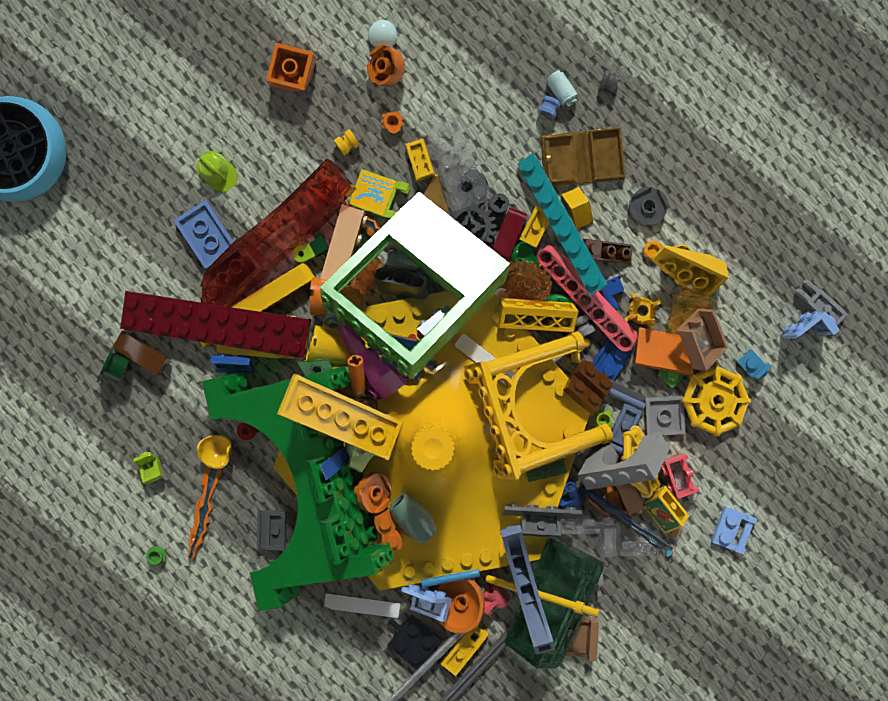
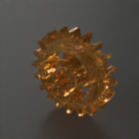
M518 259L514 263L508 262L510 266L507 278L500 287L505 289V294H510L511 299L538 301L547 299L553 283L550 281L551 275H546L547 270H541V265L535 266L534 261L527 263L525 259L523 262H520Z

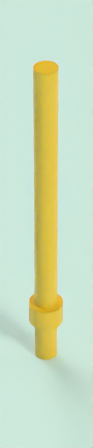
M491 575L486 576L485 582L517 592L513 582ZM538 590L540 600L572 609L577 614L582 615L584 613L597 618L599 616V609L586 606L583 602H573Z

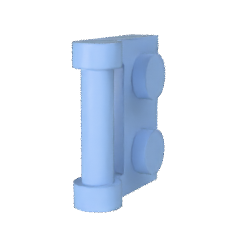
M724 506L711 542L745 554V546L753 524L757 522V518ZM743 519L746 520V523L736 545L733 544V541Z

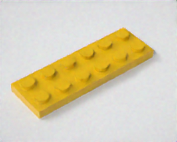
M293 374L277 415L385 460H389L403 423L398 419L297 374Z

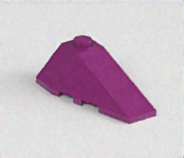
M347 324L340 325L337 328L350 357L359 355L363 358L367 393L373 399H385L408 382L389 362L387 365L379 359V353L376 350L366 348L364 346L366 344L365 341Z

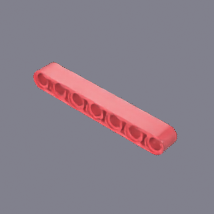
M551 244L543 248L537 256L540 265L621 351L631 350L638 339L636 331L599 292L589 295L573 264L555 245ZM546 252L551 255L552 259L546 256ZM558 266L562 267L565 273L561 272ZM571 281H575L578 287L574 286ZM584 295H588L591 301L587 300ZM597 309H601L604 314H600ZM610 323L615 324L617 328H613ZM623 337L628 338L631 342H626Z

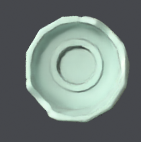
M388 20L374 22L368 34L370 43L374 47L380 45L393 47L397 40L395 26Z

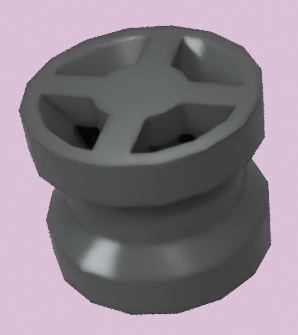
M606 70L599 89H607L609 93L613 94L620 75H612L610 71Z
M501 193L495 194L489 201V209L495 214L503 213L509 206L508 198Z

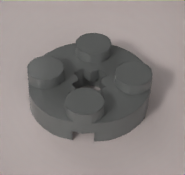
M652 187L641 188L633 194L629 201L631 217L642 226H652L659 223L667 213L668 200L666 195L659 189L657 190ZM646 201L648 204H653V207H651L652 211L644 209Z

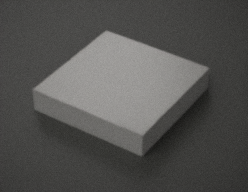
M684 396L645 398L646 435L661 433L662 435L686 434L684 404L681 402Z

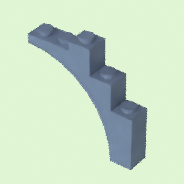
M508 526L504 530H500L535 655L555 650L554 641L533 576L521 526Z

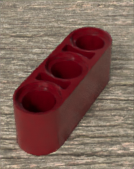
M509 207L492 248L493 251L507 262L527 217V213L513 207Z

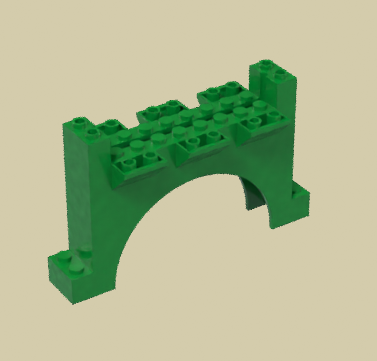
M346 366L302 376L339 394H342L340 388L350 386V378ZM244 372L201 381L211 420L219 418L239 420L264 433L277 446L288 463L295 482L298 500L295 530L285 551L278 559L270 561L269 566L249 573L258 610L280 608L299 595L298 586L376 575L394 562V552L391 549L390 542L370 545L378 540L377 529L372 518L373 513L364 512L358 505L357 497L354 494V487L359 485L363 478V472L359 473L346 464L328 480L325 479L321 464L342 449L344 442L277 415L291 379L248 390Z

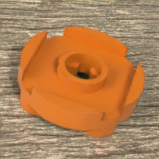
M374 472L366 474L354 489V494L357 497L360 508L368 513L382 512L390 502L388 495L389 491L391 492V484L389 479L383 474Z

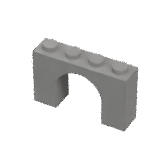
M661 433L643 436L637 450L628 459L616 464L619 456L611 443L598 444L593 446L578 476L587 490L655 480L670 448Z

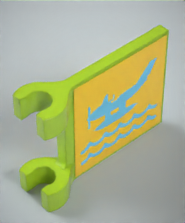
M361 169L348 205L390 220L397 213L390 210L396 192L399 191L408 195L410 187L405 182L395 181Z

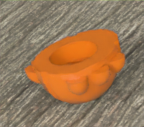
M399 111L382 114V128L388 130L389 133L396 134L404 126V122H402L404 117L400 116L401 113Z

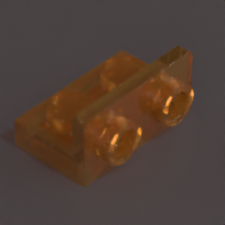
M375 257L348 285L360 289V293L373 297L377 285L374 273L377 269L382 268L384 260Z

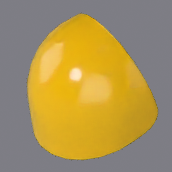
M212 435L202 439L197 445V454L200 461L213 469L225 467L232 454L231 440L223 435Z

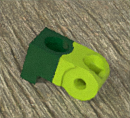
M320 231L313 235L314 241L305 246H297L294 249L293 257L296 261L308 263L328 252L329 245Z

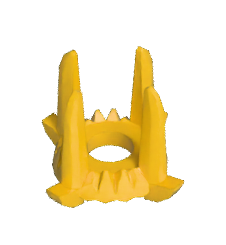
M633 292L631 294L633 301L628 308L629 316L624 318L626 322L632 320L637 324H647L650 329L654 328L655 306L660 305V299L652 302L650 299L637 296ZM640 305H644L648 309L645 316H640L637 312Z

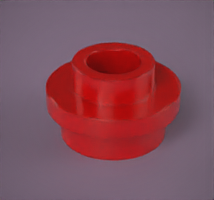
M242 422L237 427V435L242 440H250L256 435V428ZM245 427L249 429V434H244L243 429Z

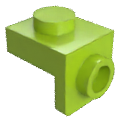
M144 452L139 457L133 459L134 464L139 466L143 484L148 485L164 478L160 460L153 453Z

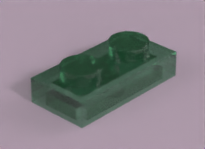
M562 458L527 471L528 482L567 473L564 459Z

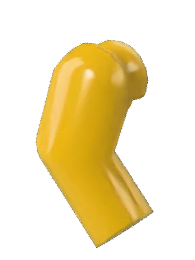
M583 337L585 344L584 348L589 347L590 340L586 337ZM582 350L570 353L571 363L580 362V352Z

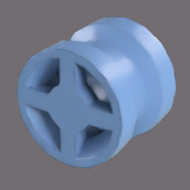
M544 96L542 99L543 104L539 106L538 113L550 119H555L556 110L560 107L561 102L553 97Z

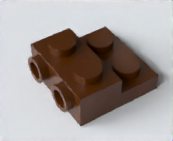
M584 359L574 367L563 391L588 413L593 415L597 412L602 399L608 396L613 383L609 381L606 374L596 370L595 365L591 361Z

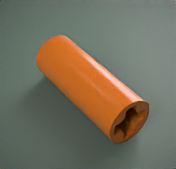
M353 355L348 358L350 387L353 393L361 394L366 390L363 358L359 355Z

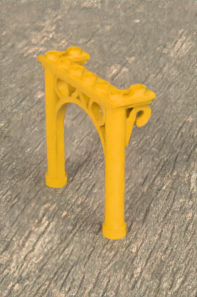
M578 331L569 333L566 337L494 360L481 361L464 366V375L466 380L469 381V385L478 383V392L485 405L484 412L486 417L489 418L491 425L490 432L496 441V451L501 459L493 460V470L498 479L517 480L522 473L598 444H607L613 440L611 428L607 424H602L554 443H543L533 438L525 430L517 415L515 390L522 373L532 365L582 350L585 345L584 339ZM517 369L512 375L511 379L507 375L503 374ZM499 379L503 380L508 386L504 396L500 395L496 384ZM507 400V403H504V410L502 412L499 401ZM506 423H508L511 428H515L516 431H512L509 434ZM517 435L524 439V447L521 452L516 450L514 438ZM531 445L536 446L538 448H542L540 450L529 453Z

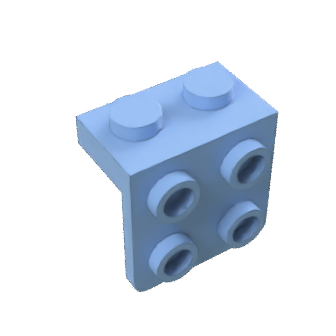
M808 311L799 317V322L788 325L784 329L785 333L781 336L784 339H795L811 327H813L818 335H834L840 329L837 327V321L828 315L826 311Z
M409 584V587H402V592L413 595L410 610L441 622H446L452 598L446 597L445 592L439 590L430 591V587H422V584H418V586Z

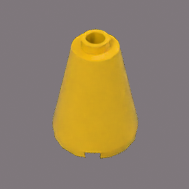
M315 325L307 351L306 362L312 363L314 360L328 359L331 365H348L350 354L341 336Z

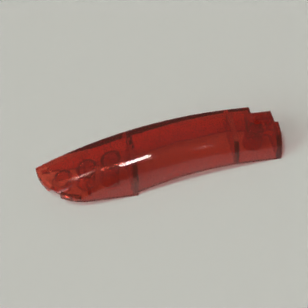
M325 159L290 196L243 236L236 239L210 265L201 281L202 297L200 301L202 303L229 307L260 283L290 257L297 246H302L341 209L342 204H346L345 200L357 189L346 177L347 175L331 160Z

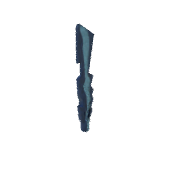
M584 484L579 488L580 492L586 495L603 511L609 513L610 516L616 517L622 524L632 527L655 548L673 550L672 546L647 528L643 529L633 521L631 516L612 505L595 491L587 490Z

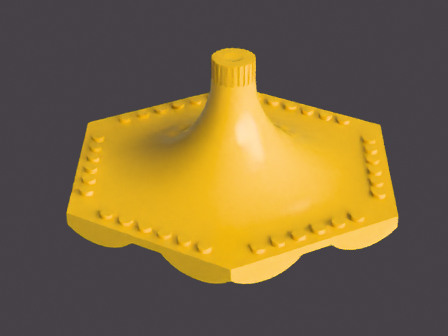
M449 291L429 294L423 300L412 297L360 307L359 309L386 332L420 340L417 337L418 325L423 320H429L438 308L442 309L446 305L452 308L459 299ZM495 293L431 359L437 360L435 369L425 366L422 370L420 381L406 379L408 382L385 399H377L378 408L375 410L398 419L403 423L389 460L374 455L365 466L363 477L370 472L385 475L391 484V492L389 491L388 495L390 502L387 507L389 508L391 503L400 495L407 494L426 508L437 527L435 534L428 541L419 543L406 535L395 522V526L401 534L402 548L393 551L394 562L378 574L368 576L380 591L421 583V579L475 569L484 571L509 566L500 530H504L508 526H521V516L502 515L504 506H507V504H518L519 507L537 505L538 508H546L547 506H556L558 508L576 453L522 473L517 480L498 479L493 470V460L501 458L496 451L495 438L490 432L491 425L489 418L486 417L484 412L485 405L478 392L479 386L478 383L469 385V381L466 380L464 375V366L476 362L454 346L462 334H465L497 359L539 345L526 329L499 328L498 322L501 311L498 306L499 297ZM506 314L504 322H511L516 317L513 314ZM323 323V328L340 336L337 328H330ZM365 341L366 344H365L364 346H365L366 348H370V347L367 345V341ZM550 359L527 368L520 376L522 379L515 390L516 411L525 430L533 438L543 443H554L584 432L590 413L563 391L569 378L558 365ZM331 365V366H338V367H342V366L348 367V365ZM498 380L496 384L498 392L504 396L508 387ZM350 386L340 388L344 396L351 399L352 397H357L351 391ZM507 400L499 401L502 412L504 410V403H507ZM506 423L509 434L512 431H516L515 428H511L510 425ZM519 435L514 438L515 448L518 452H521L524 447V439ZM531 445L529 453L540 450L542 448H538L536 446ZM279 450L273 468L297 495L293 475L288 463ZM377 530V538H378V540H376L375 542H373V543L370 544V545L381 544V543H382L381 534L379 533L378 530ZM523 536L529 561L540 560L547 537Z

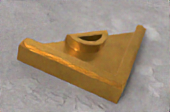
M435 173L423 196L450 216L440 176Z

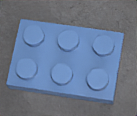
M204 200L174 220L205 269H209L239 249L207 200Z

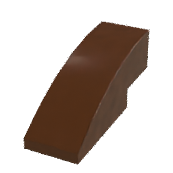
M124 330L121 331L113 345L120 353L156 375H162L171 359Z

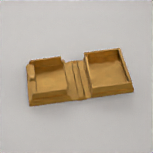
M621 127L541 136L544 171L553 186L626 179Z

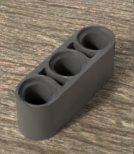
M387 267L379 268L374 273L380 292L408 298L413 297L418 300L426 299L430 294L425 275Z

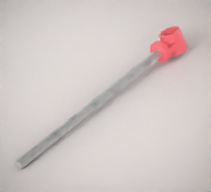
M490 584L484 591V597L486 598L484 614L486 613L488 616H491L494 607L498 610L504 608L510 601V594L502 587ZM453 633L386 701H397L465 633Z

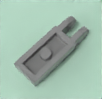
M805 280L803 285L813 293L811 297L800 288L795 291L796 295L805 301V304L813 311H826L828 315L837 321V326L848 315L821 288L819 289L809 280Z

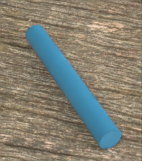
M479 569L421 579L422 587L476 578L480 577Z

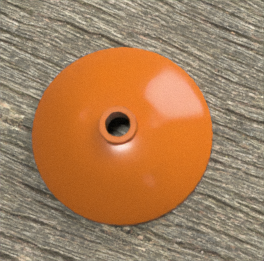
M472 578L436 585L434 591L445 592L446 597L452 598L446 622L439 620L438 622L445 629L453 633H466L476 628L481 622L485 611V600L479 585Z

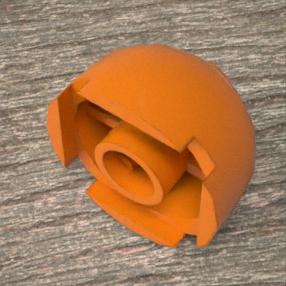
M380 45L375 47L369 55L371 57L370 63H367V73L370 80L381 86H392L398 83L405 73V60L398 50L390 46Z

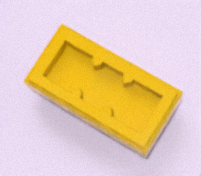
M424 139L405 144L417 182L435 176Z

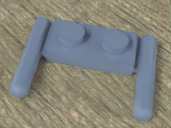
M611 388L608 395L625 402L612 428L613 440L610 442L616 453L623 455L624 442L622 435L624 432L629 431L632 426L637 425L646 403Z

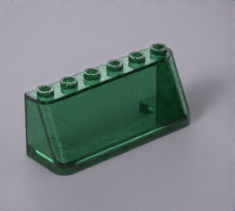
M550 537L545 544L544 552L537 563L533 576L539 591L573 602L580 601L588 606L603 572L604 563L557 538ZM541 600L555 650L535 655L520 604L518 611L514 615L512 625L507 631L504 643L536 669H554L559 667L565 658L584 613L582 615L577 614L572 609Z

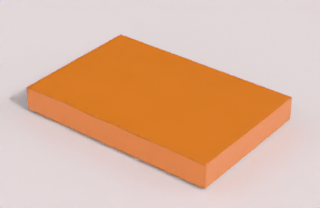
M638 328L634 365L686 375L693 373V369L690 368L692 366L679 334Z

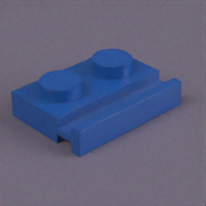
M608 338L592 363L595 365L596 370L606 374L609 379L614 381L633 352L631 350L621 351Z
M226 354L211 355L210 364L215 369V372H244V374L254 375L255 367L248 356L237 355V357H229Z

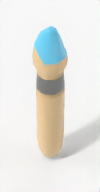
M683 527L673 530L668 543L673 547V550L666 547V557L674 553L675 545Z

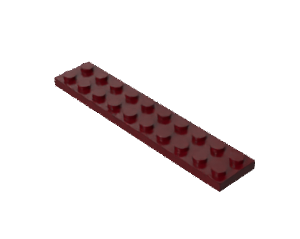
M125 291L120 329L306 359L311 319Z

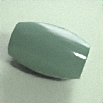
M402 494L391 503L389 510L394 521L410 538L419 543H425L435 534L437 527L433 518L416 499L407 494Z

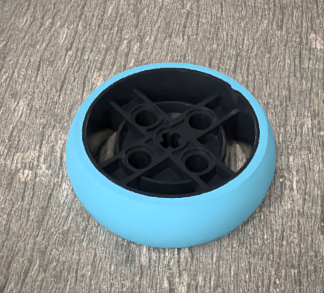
M3 96L0 97V176L12 178L15 186H0V200L9 202L30 200L48 191L62 174L66 162L65 138L58 122L45 108L28 99ZM26 113L34 117L39 123L30 127L23 122L11 120L9 114ZM6 128L5 134L2 135L3 129ZM32 137V142L28 145V139ZM43 148H46V149H45V155H44V159H43V161H42V164H41V166L39 167V169L35 172V169L39 166V164H40V162H41L42 154H43ZM22 163V168L18 171V166Z

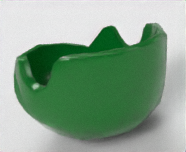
M520 242L516 245L510 255L512 265L522 273L532 272L537 267L538 260L537 256L533 255L534 247L526 242Z

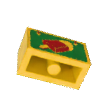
M666 486L654 491L650 498L644 499L645 503L643 504L647 506L646 511H648L665 534L683 527L689 517L688 513Z

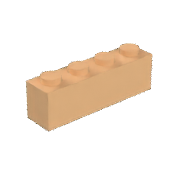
M341 205L321 279L328 280L355 254L356 246H360L362 241L361 229L362 227L365 228L368 216H365V211Z

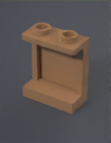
M550 615V621H547L555 647V650L548 651L550 658H554V655L587 657L589 661H597L599 622L596 617Z

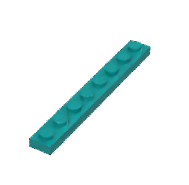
M532 153L517 163L589 295H593L609 285L539 160Z

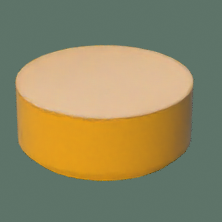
M657 241L646 243L643 247L644 256L652 260L655 254L662 248V245Z

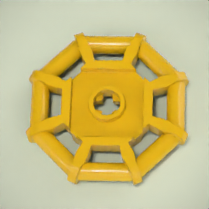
M714 364L707 371L704 370L697 374H692L685 395L681 399L690 418V425L707 431L715 437H719L720 434L733 428L741 427L748 404L751 402L741 380L742 376L719 367L718 364ZM711 375L713 376V381L704 383L702 380ZM721 376L729 379L730 382L727 384L720 381ZM698 385L700 387L697 398H692L695 388ZM735 386L737 388L740 398H737V396H735L733 393ZM718 395L721 403L715 405L713 398ZM692 403H697V409L701 412L698 416ZM737 403H740L737 414L735 415L734 411L737 406ZM706 417L714 420L713 426L703 422ZM726 417L730 418V422L721 425V420Z
M632 426L629 431L624 432L622 435L624 442L622 461L628 459L637 450L643 436H645L639 426ZM658 475L655 480L630 483L631 486L636 487L640 491L641 496L644 498H650L653 492L660 487Z

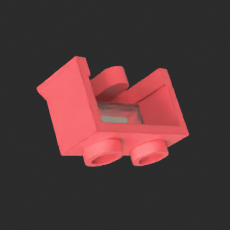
M684 453L665 459L660 468L663 476H667L669 482L666 484V487L677 499L700 492L699 488L693 484L691 477L694 475L686 463V459H689L688 455Z

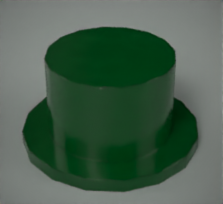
M112 346L96 382L99 383L101 378L119 384L130 359L113 353L115 347Z

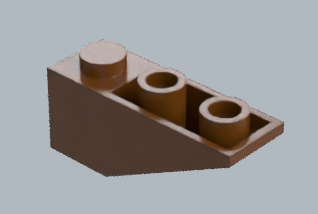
M583 239L595 262L631 264V244Z

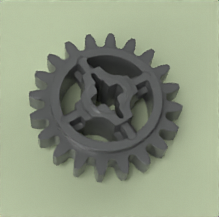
M468 200L467 206L460 202V209L454 206L455 213L449 212L451 218L456 222L462 215L466 214L465 220L460 225L466 229L471 221L472 225L475 226L471 233L476 237L477 233L485 231L479 240L484 244L486 242L493 243L490 236H496L492 229L497 228V225L491 223L496 218L489 217L492 214L491 210L485 212V204L479 208L478 201L472 206V202ZM474 213L480 214L485 223L476 222Z

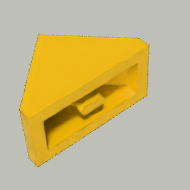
M579 187L561 194L577 229L594 222L590 201Z

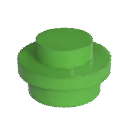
M154 546L147 551L146 559L151 565L158 566L165 561L166 552L162 547Z

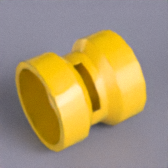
M350 129L345 131L342 137L334 139L335 144L344 156L349 153L350 149L360 146Z

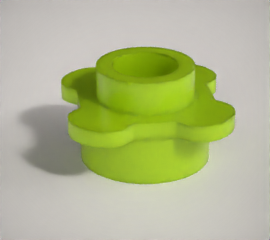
M597 410L593 414L595 417L594 427L602 424H607L610 428L612 427V412L610 410L605 412Z

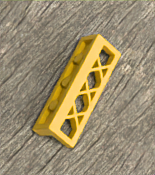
M499 298L498 306L501 312L498 326L499 328L574 332L579 311L574 303ZM506 314L515 315L516 318L513 321L504 322ZM528 315L533 316L535 318L530 323H524L522 321V319H524ZM545 317L553 318V321L549 324H542L541 322ZM564 318H571L569 326L561 325L559 322Z

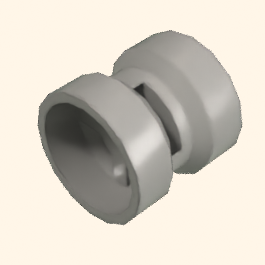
M587 314L577 317L575 324L576 330L582 336L596 331L594 326L590 324V317Z

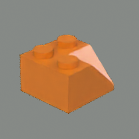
M275 43L266 78L268 85L271 88L287 92L305 91L312 79L316 63L314 53Z

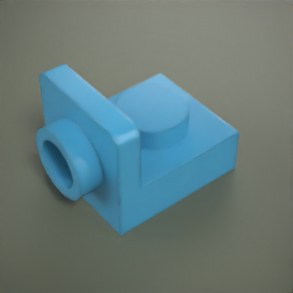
M752 349L736 362L751 379L764 378L769 373L767 370L771 368Z

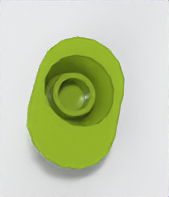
M208 151L199 157L196 164L197 173L213 189L219 192H226L236 185L238 180L237 171L221 154L215 151Z

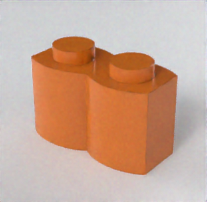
M386 507L382 512L374 513L375 526L381 534L382 543L390 542L393 551L401 549L403 545L401 534L395 526V521L389 508Z

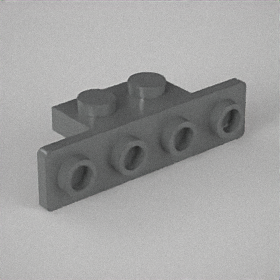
M507 504L502 509V515L521 516L523 536L560 538L561 519H579L583 515L582 510H577L575 507L557 509L556 506L538 508L537 505L519 507L518 504Z

